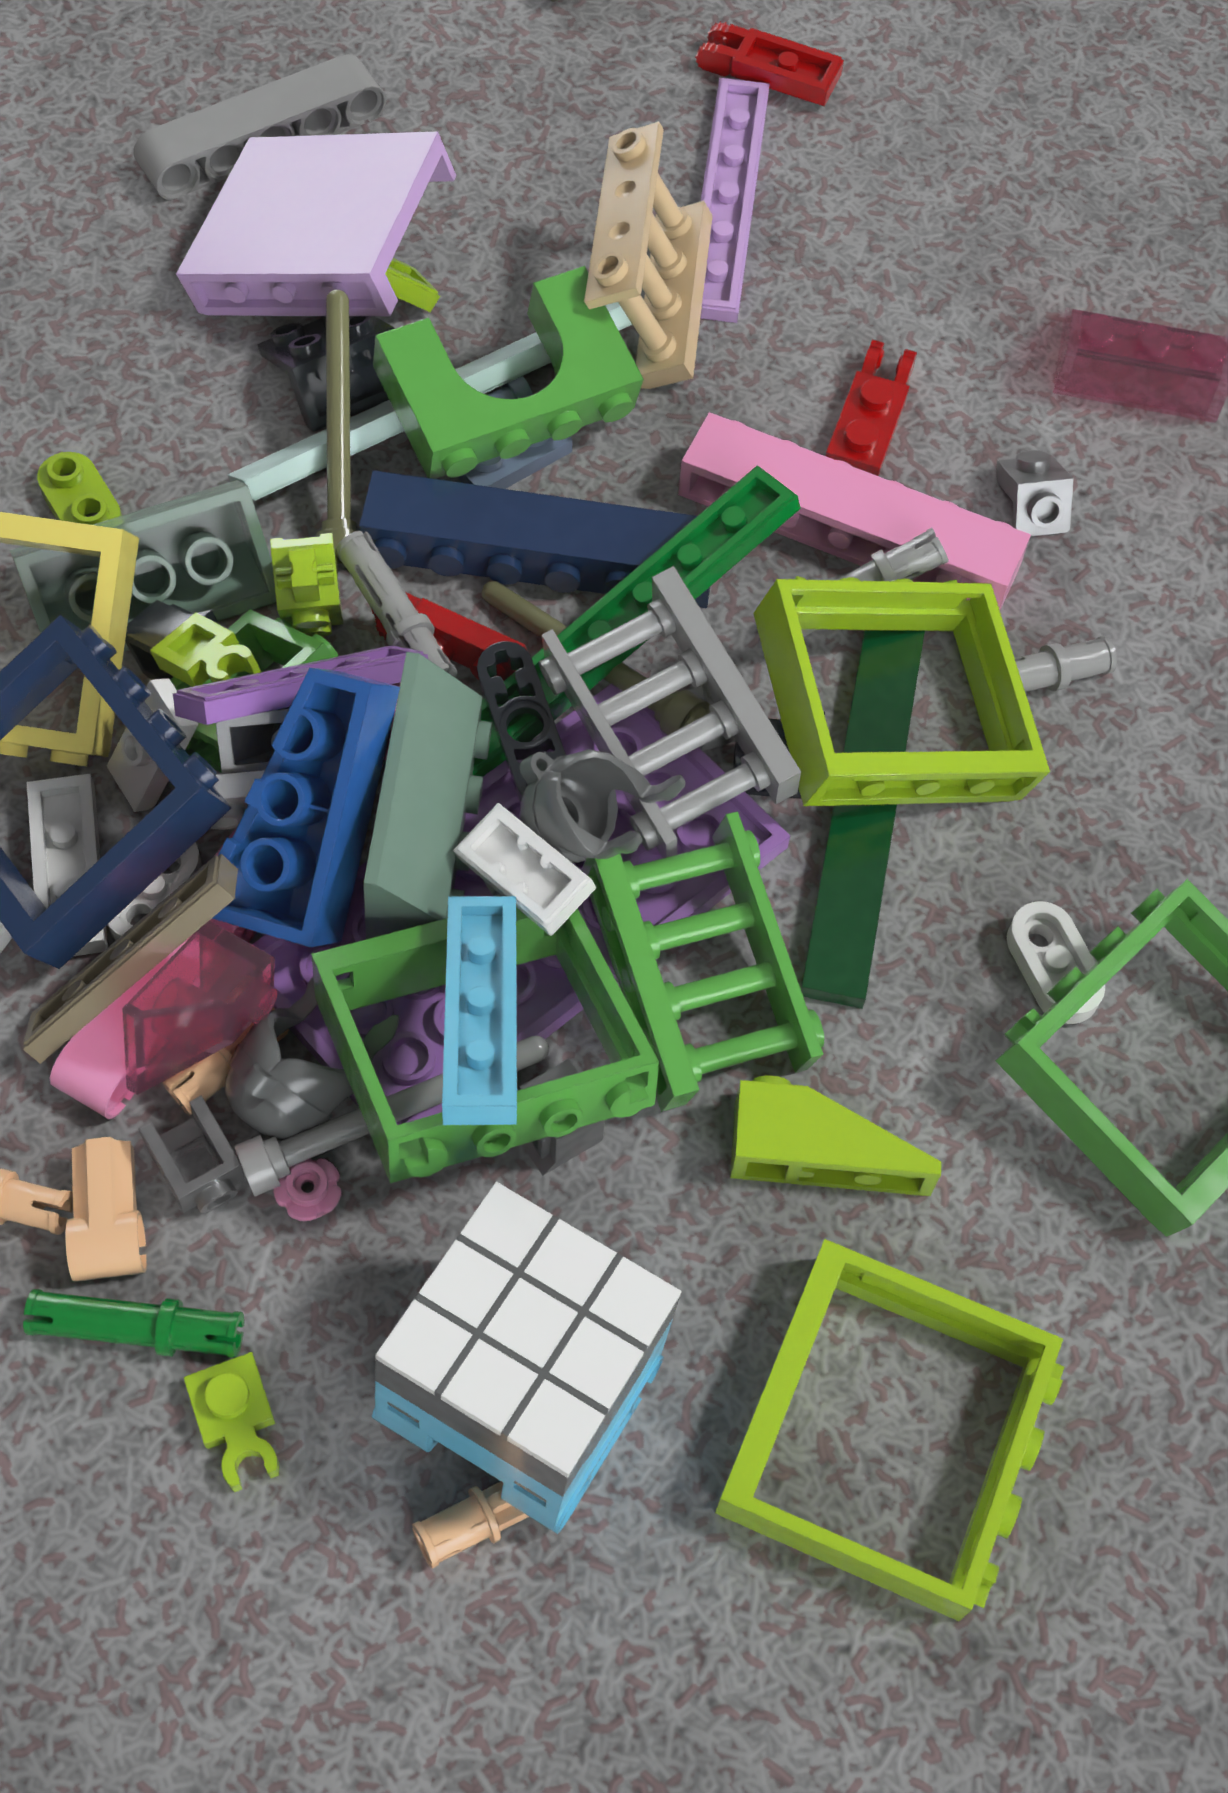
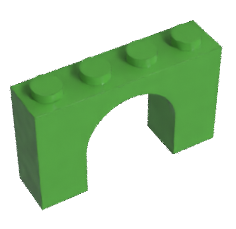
M585 266L533 283L527 315L552 362L556 377L543 390L528 397L500 399L485 395L468 385L453 367L429 317L375 335L373 367L427 478L436 479L444 475L448 477L462 476L473 470L478 463L498 456L502 459L513 458L523 453L532 444L549 438L556 441L569 438L583 426L600 420L604 422L617 421L628 415L635 408L644 379L606 305L589 309L585 304L584 299L588 280V271Z

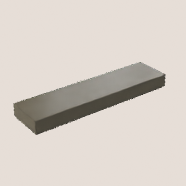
M222 854L219 856L215 855L31 1013L23 1041V1050L40 1064L231 903L235 899L238 869Z

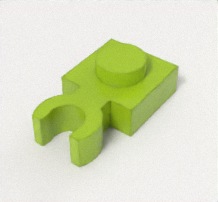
M197 612L150 650L160 669L192 687L202 685L209 679H211L212 683L227 680L233 674L241 671H246L250 675L261 673L251 650L239 644L234 632Z
M250 1352L184 1376L185 1385L206 1449L223 1443L227 1444L228 1448L223 1455L221 1469L224 1479L231 1490L237 1492L243 1489L241 1479L238 1476V1467L241 1461L249 1456H257L264 1460V1466L270 1479L279 1476V1461L273 1447L266 1440L259 1438L256 1431L276 1423L253 1353Z

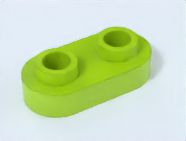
M77 452L57 453L47 458L39 467L37 473L38 484L42 496L56 520L93 525L122 516L120 507L92 461L85 455ZM72 473L68 476H61L63 474ZM89 513H97L94 516L85 517V515H88Z

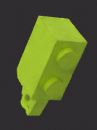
M327 533L320 534V537L283 540V538L270 539L277 611L280 619H284L294 629L309 636L314 634L322 637L331 635L332 625H343L333 534Z

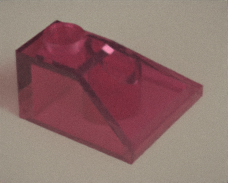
M208 921L196 931L122 1008L127 1089L139 1095L231 1045L251 1023L257 1025L264 1016L270 1013L277 999V989L274 988L275 957L211 921Z

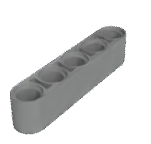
M342 55L151 128L136 141L134 157L158 194L166 200H173L179 197L178 193L180 192L186 195L226 179L225 175L228 173L230 175L249 138L337 135L365 124V119H368L369 122L377 119L386 107L387 97L384 90L356 56Z

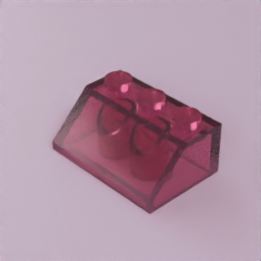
M1066 307L1053 393L1216 423L1228 396V336Z

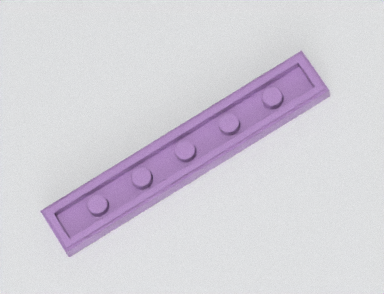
M719 78L701 201H705L713 215L701 319L733 323L738 321L770 85L767 83Z

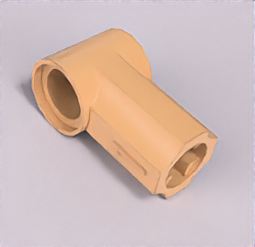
M111 1137L86 1139L80 1146L71 1148L74 1218L67 1220L65 1234L66 1255L71 1279L74 1282L145 1273L147 1267L146 1254L140 1255L139 1247L146 1246L143 1218L141 1212L137 1210L135 1157L131 1141H121Z

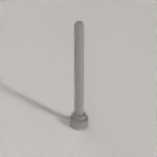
M531 1036L517 1042V1071L541 1062L547 1057L549 1045L544 1038ZM443 1073L386 1097L396 1122L442 1103ZM358 1108L278 1142L276 1136L263 1141L261 1135L234 1145L251 1190L254 1196H258L281 1186L279 1179L291 1174L289 1167L369 1134V1130L361 1110Z

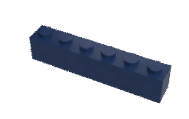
M373 471L359 524V531H362L363 534L365 531L369 533L389 568L410 566L431 569L439 575L448 577L459 574L488 577L504 585L524 582L545 585L561 593L580 590L607 594L697 516ZM710 587L695 599L701 608L708 607Z

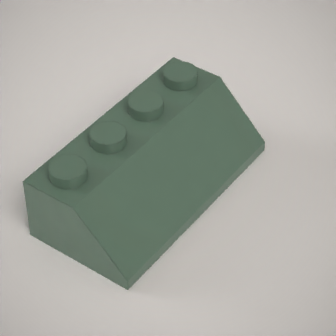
M238 480L93 524L123 529L139 537L128 623L156 600L169 606L175 604L193 614L195 612L212 610L217 621L245 613L249 609L254 610L276 603L272 559L248 485ZM26 546L10 550L40 633L59 615H62L82 631L88 625H91L100 557ZM125 643L124 651H127L129 648Z
M406 652L364 878L366 939L448 918V896L465 895V890L454 889L457 870L469 871V867L457 857L453 850L470 833L463 831L466 813L478 815L483 777L474 776L473 769L475 758L487 760L492 722L481 721V695L420 653Z

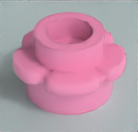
M310 1158L289 1167L291 1174L280 1178L281 1186L273 1189L277 1204L282 1207L285 1206L288 1215L299 1221H312L330 1213L337 1206L341 1197V1188L337 1186V1182L340 1179L339 1172L331 1162L322 1158L317 1161ZM306 1182L314 1184L313 1191L309 1193L303 1192L301 1187Z

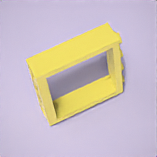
M0 512V543L100 557L91 625L104 640L116 649L117 653L110 660L120 670L122 668L139 537L123 529ZM84 675L76 733L16 725L0 740V754L27 758L29 746L51 749V762L87 767L88 755L108 757L111 748L115 712Z

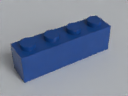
M309 667L273 741L272 747L275 751L261 779L254 780L244 801L248 806L233 837L226 838L218 856L220 854L225 856L238 869L235 899L212 919L308 947L342 941L400 691L399 686L341 671Z

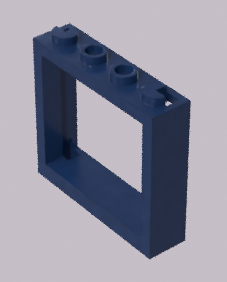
M59 615L0 671V740L70 674L79 668L174 785L175 789L47 909L0 847V922L24 954L58 969L64 966L232 809L214 787L219 781L214 768L196 752L189 756L180 745L187 737L183 730L161 709L153 712L145 702L151 695L146 685L127 667L123 666L119 670L110 660L117 653L113 645L104 640L92 625H88L82 631L62 615Z

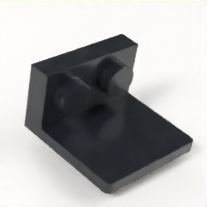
M321 316V319L303 326L301 323H290L280 326L270 333L271 339L257 345L263 358L289 375L306 426L313 432L327 426L326 316ZM349 316L350 416L389 400L373 367L375 335L395 328L375 316Z

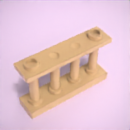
M660 122L639 128H629L609 137L584 299L589 309L615 302L619 303L639 334L636 365L644 379L641 386L644 389H652L693 379L713 217L705 201L678 207L660 177L658 167L664 131ZM653 208H654L655 212L657 213V214H656V217H655L654 214L652 213ZM647 247H648L649 251L651 252L650 258H649V256L647 255ZM642 289H643V291H644V293H645V298H644V300H643V298H642V296H641V291H642Z

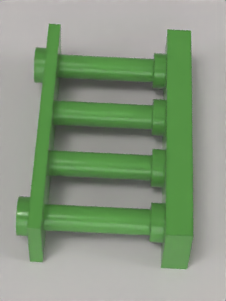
M738 811L725 815L712 836L715 844L713 846L635 866L629 860L623 862L621 854L609 859L587 858L581 869L583 873L592 879L596 886V889L590 894V898L620 989L659 1061L656 1098L661 1112L686 1105L699 1091L697 1083L701 1082L702 1074L786 1050L795 1073L808 1070L823 1055L821 1047L824 1046V1031L821 1021L814 1010L807 1009L758 870L760 850L757 840L750 830H744ZM724 870L735 905L655 926L649 920L643 922L636 899L640 896V891ZM742 929L745 930L756 965L675 987L669 981L663 982L656 959L660 957V951ZM760 990H766L777 1026L699 1048H694L690 1043L684 1045L676 1021L680 1019L681 1012Z

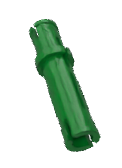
M32 1289L26 1300L23 1314L34 1315L33 1320L25 1319L23 1321V1329L26 1335L34 1336L38 1334L155 1347L157 1355L170 1357L177 1350L227 1355L228 1358H236L239 1355L244 1332L237 1331V1327L242 1328L244 1326L243 1312L183 1307V1302L180 1299L166 1298L160 1305L43 1292L41 1289Z

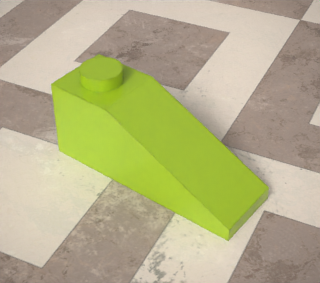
M770 1075L759 1076L752 1081L740 1080L734 1106L730 1178L931 1196L941 1176L940 1160L809 1086L792 1085L785 1078Z

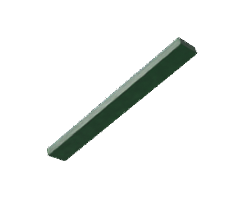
M864 630L843 753L906 752L925 631ZM897 804L833 806L801 985V992L805 998L863 1009L869 983Z

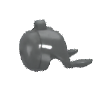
M588 749L560 756L554 760L543 752H537L522 760L520 764V773L528 786L521 798L519 817L521 822L573 864L585 861L587 858L609 859L621 853L629 854L636 851L643 841L639 832L634 831L626 832L608 841L614 831L618 813L615 789L628 792L642 802L655 803L663 800L670 801L675 798L685 787L686 782L682 775H676L661 784L652 786L639 771L606 752Z
M313 976L307 985L305 994L290 1008L272 1010L254 1023L242 1042L238 1043L229 1062L231 1068L225 1079V1093L232 1110L252 1129L270 1138L276 1136L279 1141L327 1122L333 1116L331 1112L354 1094L344 1069L327 1067L298 1059H281L277 1037L289 1028L304 1021L318 1005L315 999ZM391 1015L386 1020L374 1025L365 1036L363 1044L371 1062L376 1053L394 1038L400 1021L398 1015Z

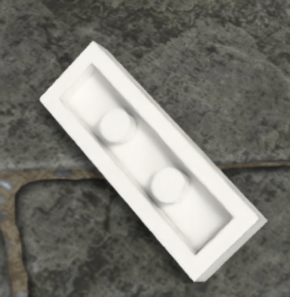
M91 774L27 782L34 893L46 909L101 858L95 786ZM106 926L74 956L100 953L108 948Z

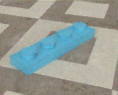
M448 896L442 1094L443 1125H517L516 896Z

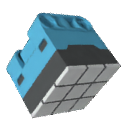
M496 1182L376 1353L375 1407L372 1418L427 1453L439 1442L503 1482L502 1500L558 1534L571 1517L642 1400L639 1395L646 1382L651 1384L664 1359L661 1354L682 1291Z

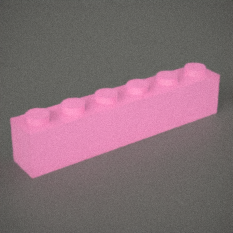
M708 413L682 459L678 495L709 507L758 465L798 495L801 509L775 530V533L862 566L873 560L871 555L882 549L886 553L907 543L914 537L926 532V530L933 528L936 537L939 538L947 554L949 562L919 575L912 581L946 582L957 580L958 583H990L999 610H1001L1022 563L1031 534L1015 529L1007 523L994 521L960 508L952 502L942 501L910 489L897 481L887 480L852 467L844 461L834 460L802 448L794 442L781 440L752 429L739 421L729 420L716 414Z

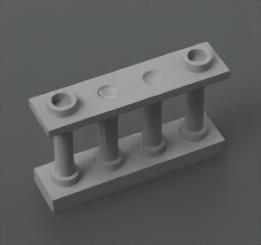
M674 566L652 577V602L647 605L648 612L569 653L565 651L552 629L542 634L545 658L538 662L542 675L551 691L555 695L563 691L565 692L598 750L615 756L639 771L643 776L721 735L725 739L734 736L745 754V756L741 757V765L661 808L658 807L656 802L645 803L634 795L623 791L636 812L635 815L630 817V821L634 831L639 832L643 839L642 845L647 851L656 847L662 858L677 855V837L673 832L674 829L752 787L757 791L766 788L774 803L778 804L798 793L801 771ZM659 633L664 638L669 635L673 636L682 651L678 655L679 662L599 704L596 703L580 676L581 674ZM689 684L694 688L703 685L714 703L709 706L710 713L629 756L627 755L611 728L612 725Z

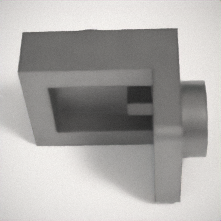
M1028 450L1018 453L1016 458L997 460L996 479L998 485L1013 501V528L1029 533L1031 536L1066 533L1070 530L1074 478L1052 455L1044 451Z

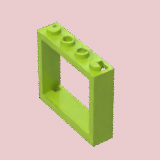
M796 576L795 579H776L754 611L753 615L789 753L801 771L799 791L803 806L1009 802L1022 800L1050 773L997 600L990 583H958L957 580L913 582L905 578L893 581H860L854 577L839 580H806L803 577ZM801 629L953 631L989 751L835 753Z
M824 1239L715 1514L954 1620H962L972 1611L974 1605L984 1608L990 1589L996 1583L999 1566L988 1561L997 1535L1007 1539L1018 1517L1022 1497L1013 1494L1012 1490L1019 1469L1022 1468L1030 1471L1040 1451L1045 1431L1034 1427L1042 1402L1051 1406L1063 1382L1061 1377L1065 1367L1057 1364L1056 1360L1063 1338ZM835 1288L1023 1367L949 1583L753 1497Z

